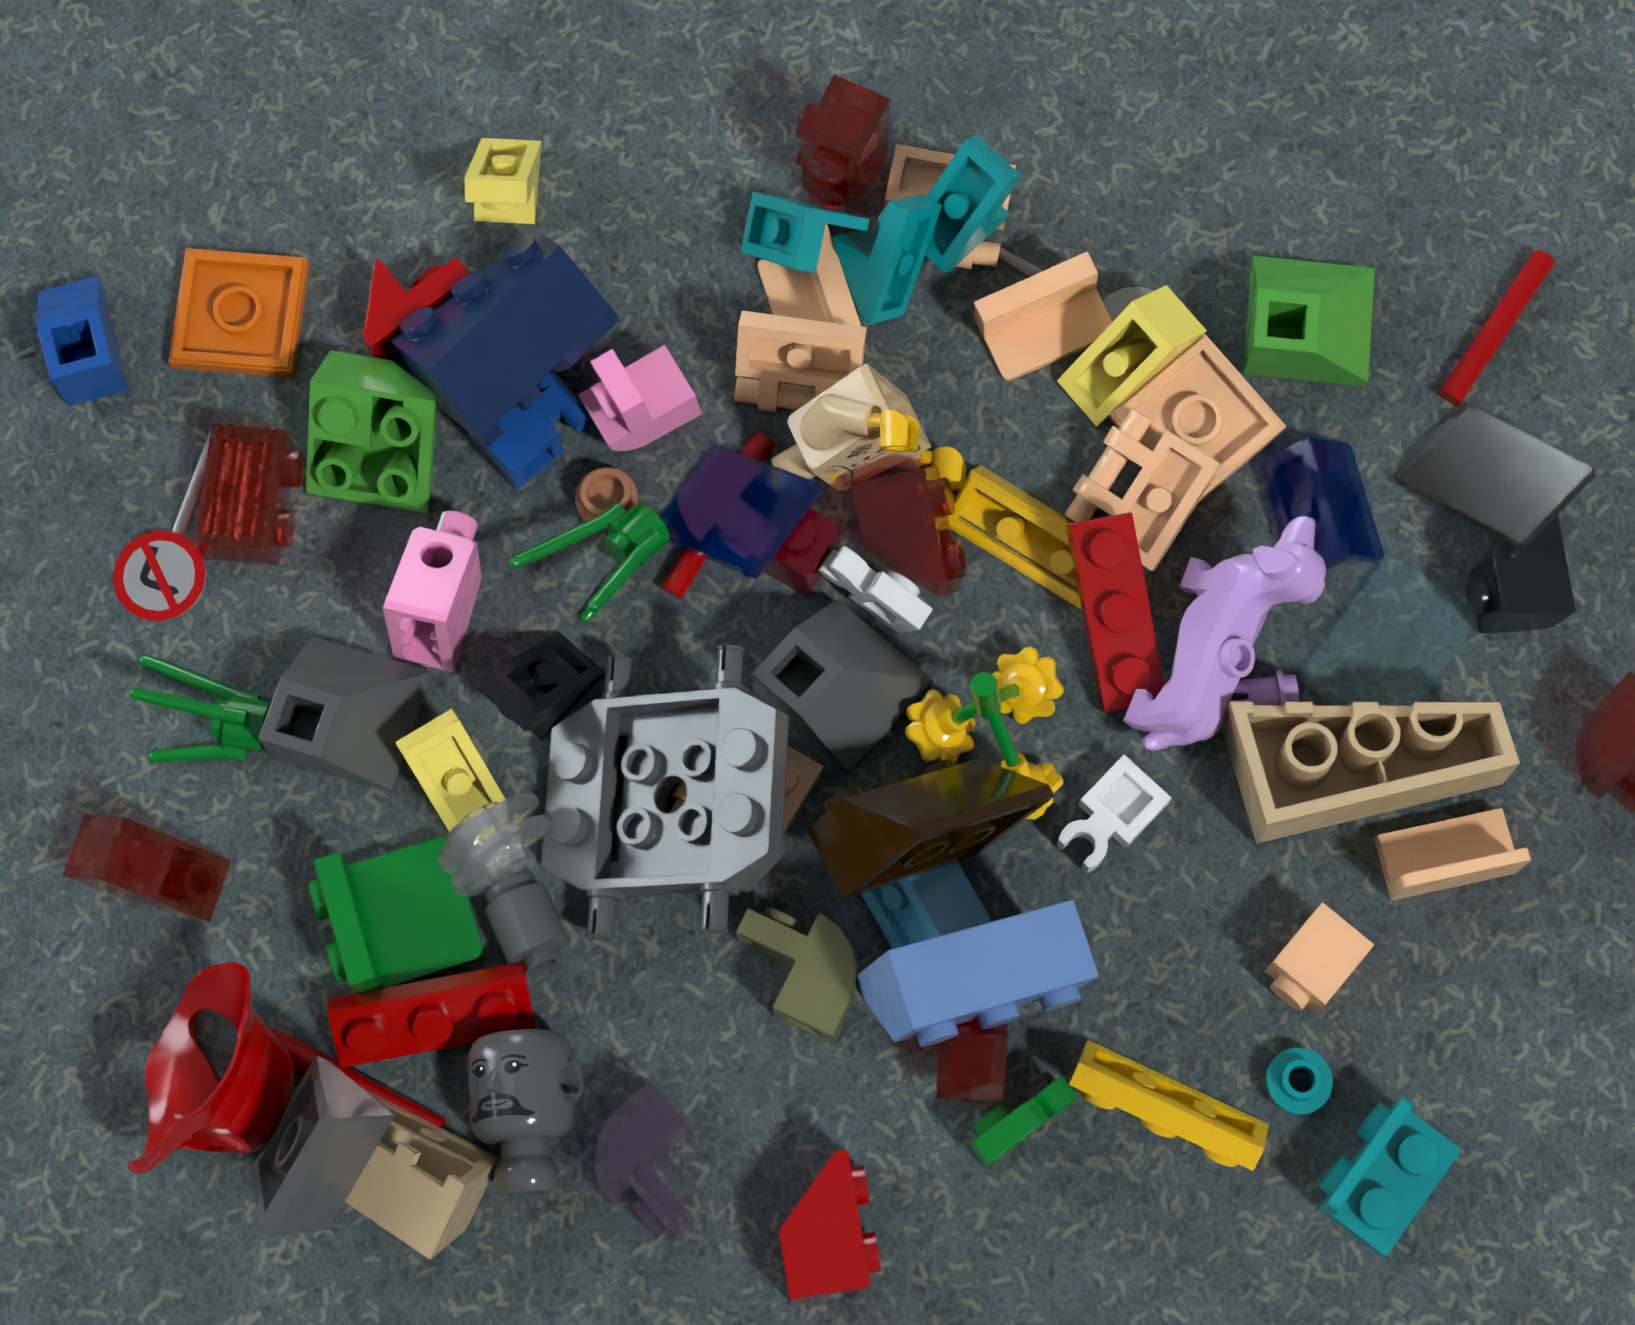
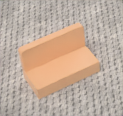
M827 224L825 225L816 273L794 270L763 259L758 262V271L773 315L861 326Z
M1088 251L974 302V320L1005 381H1011L1088 348L1113 322L1096 289L1098 272Z
M1503 808L1384 833L1374 838L1391 901L1516 874L1531 861L1528 848L1514 850Z

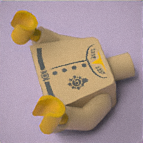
M867 363L790 414L787 423L797 444L771 459L776 474L783 485L790 491L815 476L838 491L847 490L893 466L916 473L920 472L921 467L931 468L930 485L932 487L960 491L965 482L967 469L961 454L955 448L939 447L933 451L928 450L932 446L907 395Z

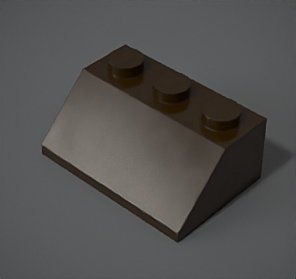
M945 759L927 767L911 779L908 778L905 772H900L882 780L867 792H862L860 786L855 785L836 793L824 803L827 812L806 830L842 899L974 857L986 850L1055 797V795L1046 783L982 759H976L953 766L950 759Z

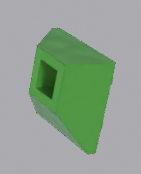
M1252 256L1243 374L1366 387L1369 375L1375 268Z
M330 350L310 380L306 493L428 514L432 494L438 395L392 360Z

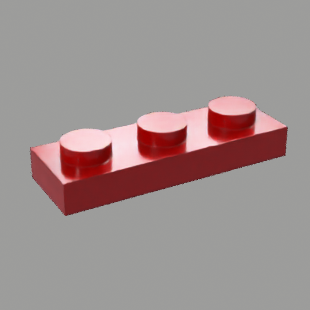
M1132 512L1066 524L1102 712L1108 713L1128 709L1136 689L1147 690L1153 695V700H1155L1164 686V680Z
M524 962L327 999V1014L340 1068L471 1044L479 1037L495 1032L536 1029L534 1009Z

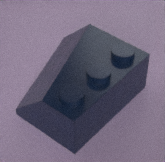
M536 233L533 236H523L511 242L502 251V258L483 272L475 271L462 277L453 285L451 295L432 308H421L410 314L402 322L401 330L388 339L411 375L438 395L437 406L488 448L503 434L498 422L513 407L518 406L520 410L527 411L542 396L538 389L540 381L549 372L555 373L571 368L619 321L611 306L562 247L540 233Z

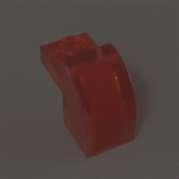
M1629 671L1584 719L1576 739L1575 756L1583 782L1598 800L1617 784L1625 791L1622 795L1624 802L1635 812V674Z

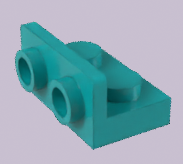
M1401 1097L1393 1102L1389 1108L1379 1102L1371 1110L1356 1132L1358 1136L1365 1140L1363 1145L1351 1161L1340 1155L1318 1185V1188L1327 1195L1317 1209L1381 1258L1389 1254L1462 1151L1461 1148L1411 1112L1414 1104L1405 1097Z

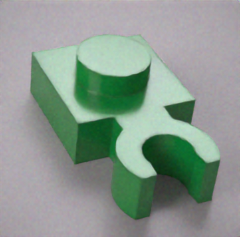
M1062 1075L1014 1111H1011L1004 1102L973 1126L980 1136L972 1141L969 1149L983 1168L986 1169L1036 1132L1045 1123L1072 1105L1078 1098V1095Z

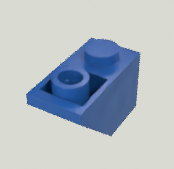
M99 275L39 291L36 325L50 381L67 405L70 407L129 390L103 284Z

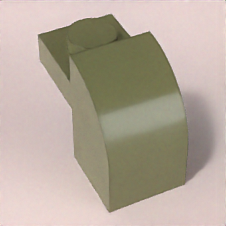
M766 907L762 915L748 908L736 931L738 942L792 967L773 1006V1017L833 1045L855 994L856 962L852 947L845 934L833 921L818 913L808 936L798 932L801 923L781 911Z

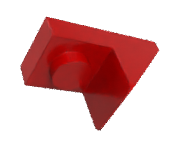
M457 257L444 266L435 265L425 270L415 280L413 288L407 292L380 259L375 260L363 339L371 357L390 360L397 355L388 339L401 330L402 322L410 314L421 308H432L452 294L451 289L458 280L470 274Z

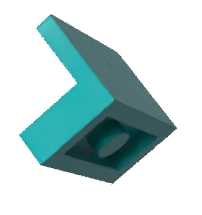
M752 192L740 252L794 270L816 273L825 225L831 224L868 231L870 219L814 203Z

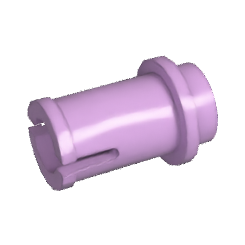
M1282 669L1274 670V676L1240 679L1231 698L1244 697L1245 699L1232 701L1254 702V705H1285L1286 702H1299L1296 675H1283Z

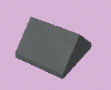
M315 1056L276 1127L251 1167L259 1231L270 1236L328 1230L395 1116L329 1060L320 1056Z

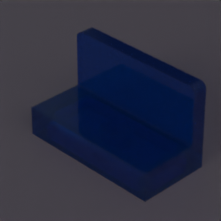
M1307 437L1259 461L1280 534L1282 535L1287 525L1297 517L1305 516L1314 519L1316 523L1314 550L1323 558L1326 570L1347 560L1374 562L1384 557L1381 541L1353 450L1349 443Z

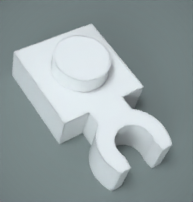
M842 546L839 552L831 549L818 568V571L828 580L850 592L848 596L850 599L898 633L920 630L933 608L917 597L920 590L909 579L893 571H888L887 574L884 571L876 573L859 555L845 546Z
M1123 755L1080 800L1078 806L1090 816L1089 819L1069 823L1062 830L1057 846L1063 850L1071 840L1077 837L1089 840L1093 847V853L1086 858L1081 868L1086 873L1091 872L1103 861L1108 848V840L1111 837L1126 849L1169 804L1172 797L1127 756Z

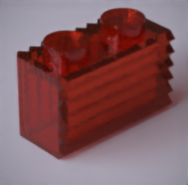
M212 424L194 545L204 559L279 565L281 547L290 548L292 546L295 534V514L293 510H287L290 488H299L302 482L303 454L302 451L295 450L287 430L269 427L259 428L256 426Z

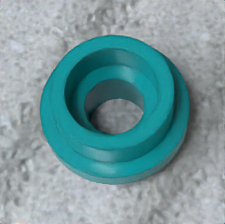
M1291 1048L1281 1052L1272 1060L1266 1071L1265 1085L1270 1099L1279 1109L1293 1115H1306L1318 1110L1326 1103L1332 1092L1333 1078L1328 1064L1319 1054L1305 1048ZM1302 1069L1309 1074L1311 1078L1309 1091L1298 1092L1291 1087L1289 1083L1291 1070Z

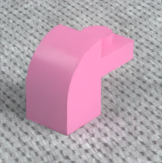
M665 345L625 368L614 350H609L590 361L599 382L578 394L606 443L615 451H628L643 447L702 415L696 395Z

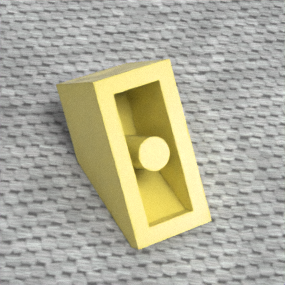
M1165 285L1133 300L1064 372L1057 382L1097 427L1109 418V413L1201 335L1206 333L1207 330L1171 289Z

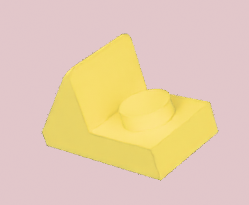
M481 138L464 178L465 202H474V221L535 224L541 141Z
M452 709L395 742L459 849L515 816Z

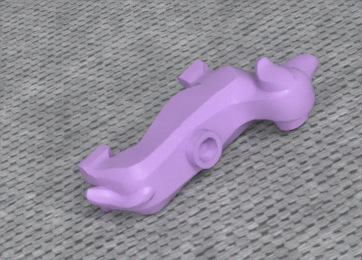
M1305 516L1297 517L1287 525L1274 548L1261 545L1253 549V555H1238L1218 563L1214 568L1204 560L1190 557L1179 587L1184 592L1196 593L1198 597L1185 610L1182 618L1171 678L1162 687L1155 700H1153V695L1147 690L1136 689L1123 720L1134 730L1150 732L1142 740L1144 748L1156 751L1170 746L1193 744L1215 736L1221 728L1230 699L1240 678L1247 676L1254 666L1255 652L1253 645L1270 608L1283 602L1298 601L1301 604H1310L1321 595L1325 586L1326 566L1323 558L1314 550L1316 524L1314 519Z

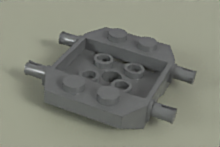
M737 645L717 646L716 683L712 685V689L641 696L630 695L633 659L614 655V657L608 656L606 657L605 690L601 694V699L591 701L552 728L541 867L578 889L587 892L586 898L589 899L587 938L605 940V938L609 940L614 939L615 901H625L627 898H647L666 892L703 894L699 932L711 935L728 934L729 896L750 892L781 859L789 715L750 696L751 689L741 685L743 654L745 651L743 647ZM619 739H627V749L621 761V768L625 777L622 814L617 823V834L620 838L619 861L610 862ZM684 782L687 787L686 801L676 812L670 813L667 807L668 795L675 785Z

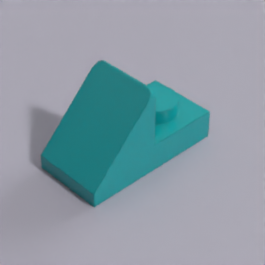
M978 135L967 138L927 194V197L942 204L925 256L943 273L951 271L1005 222L1009 213L1002 204L1022 178L1010 164Z
M924 194L888 201L887 207L877 219L875 233L869 230H857L833 237L836 254L861 320L872 325L904 315L942 204Z

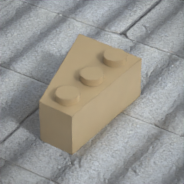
M364 1089L395 1116L345 1202L431 1260L466 1230L500 1158Z

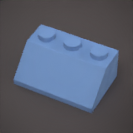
M1074 900L888 950L856 976L855 986L859 995L894 1042L917 1036L919 1046L924 1047L959 1035L956 1027L957 1024L979 1018L981 1028L987 1029L1021 1017L1018 1010L1020 1006L1040 1001L1042 1010L1050 1011L1075 1003L1082 999L1079 989L1098 978L1099 974Z

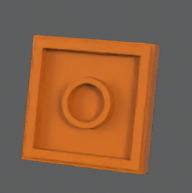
M186 248L168 360L171 368L294 378L310 268L308 259L303 257Z

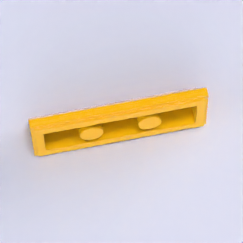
M982 465L972 469L941 523L1082 610L1078 590L960 517H964L1077 587L1066 524L1074 522Z

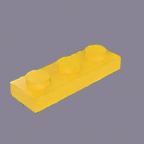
M1087 1039L1069 1082L1070 1086L1080 1090V1094L1084 1099L1103 1109L1111 1110L1117 1107L1140 1118L1141 1123L1148 1130L1166 1138L1179 1136L1201 1147L1207 1157L1221 1165L1228 1167L1240 1165L1254 1171L1265 1149L1268 1123Z

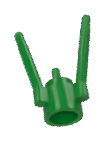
M615 502L601 515L510 557L508 564L513 569L521 567L607 528L609 535L603 539V544L609 555L620 566L599 588V591L579 614L580 622L588 623L635 569L669 542L670 534L659 515L647 505L638 502L625 511L619 503Z
M142 655L139 658V663L143 667L224 699H218L216 704L160 691L139 687L131 688L129 696L134 700L212 718L211 737L222 739V744L153 750L148 754L150 762H183L222 758L246 762L248 750L257 752L264 750L258 738L271 702L259 700V693L237 690L149 655Z

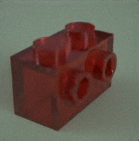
M833 75L819 104L810 102L800 118L796 137L802 139V144L798 151L796 163L802 166V187L808 190L809 196L822 206L839 209L841 205L857 211L887 153L890 99L837 75Z

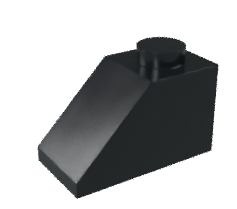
M1554 490L1540 491L1521 507L1469 573L1470 579L1467 583L1466 597L1470 611L1476 614L1479 634L1553 628L1576 611Z

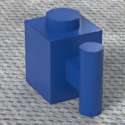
M549 372L540 381L538 389L542 396L527 411L520 410L518 406H515L498 422L503 434L489 448L466 430L469 440L516 491L564 452L560 433L553 426L558 420L563 417L577 433L585 430L593 422L582 401L553 372Z

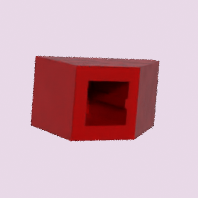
M848 1150L833 1153L779 1230L790 1302L867 1290L871 1286L869 1274L881 1272L875 1231L862 1233L858 1206L870 1204L864 1165L851 1166Z

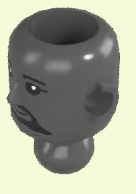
M541 1029L508 1030L479 1037L472 1044L468 1053L469 1106L466 1113L469 1114L471 1129L479 1140L488 1144L500 1145L501 1160L494 1172L496 1189L501 1196H531L551 1193L556 1185L558 1173L556 1164L549 1157L548 1142L563 1138L571 1130L575 1121V1100H578L583 1092V1075L579 1065L573 1060L571 1046L561 1034Z

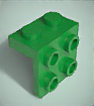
M438 837L351 865L347 863L340 852L314 860L319 879L309 882L310 894L319 919L323 920L330 917L336 942L326 945L329 962L336 981L347 980L348 985L356 993L407 984L476 962L482 957L484 948L454 846L448 839Z

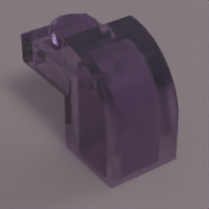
M651 1081L613 1112L604 1124L595 1149V1172L599 1186L613 1208L635 1191L641 1199L631 1208L657 1239L667 1230L674 1240L678 1242L697 1223L656 1172L696 1138L693 1131Z

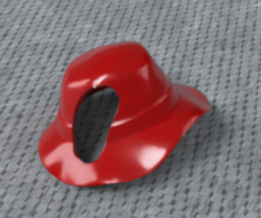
M235 962L214 965L202 969L189 981L168 1025L163 1030V1035L152 1047L145 1066L144 1078L149 1095V1128L146 1146L143 1154L137 1159L130 1161L127 1168L133 1173H145L158 1166L178 1149L184 1151L200 1150L239 1154L254 1153L263 1147L276 1127L291 1096L295 1079V1064L282 1041L264 1024L262 1017L253 1009L251 978L248 970L243 965ZM206 1009L219 1013L238 1030L237 1045L233 1058L221 1081H219L213 1070L210 1060L200 1048L193 1029L197 1015Z

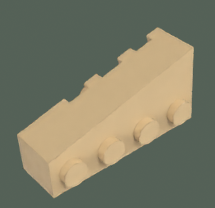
M1230 701L1221 725L1256 844L1502 785L1520 764L1500 702H1414L1412 706H1379L1378 702H1353L1351 706H1313V702H1286L1285 705H1254V702Z

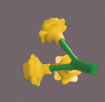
M1032 646L1025 647L1018 654H1002L998 657L997 665L1000 671H995L992 674L980 672L974 675L970 683L974 701L964 707L961 706L960 700L956 695L949 694L942 698L940 692L933 689L926 692L921 702L913 703L907 708L906 714L912 723L905 728V735L916 744L922 759L926 762H933L938 758L939 761L950 759L952 764H954L960 754L971 751L974 748V741L968 733L975 729L976 723L972 717L979 715L983 719L988 720L1004 757L1001 767L1046 783L1050 786L1053 793L1063 785L1062 776L1056 773L1052 763L1031 764L1026 761L1024 755L1016 752L1000 712L1003 714L1013 712V717L1019 724H1025L1034 717H1048L1053 715L1055 711V703L1052 699H1058L1064 693V687L1056 677L1055 660L1049 656L1039 659L1037 649ZM1053 798L1026 819L1035 820L1042 816L1046 808L1053 803Z

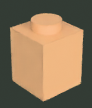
M1322 902L1264 972L1274 979L1270 988L1284 1003L1297 1011H1302L1307 1006L1316 1014L1327 1004L1374 944Z

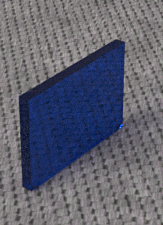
M714 445L660 518L669 530L670 540L667 543L738 571L746 577L758 579L823 489L814 479H807L730 451L725 447Z

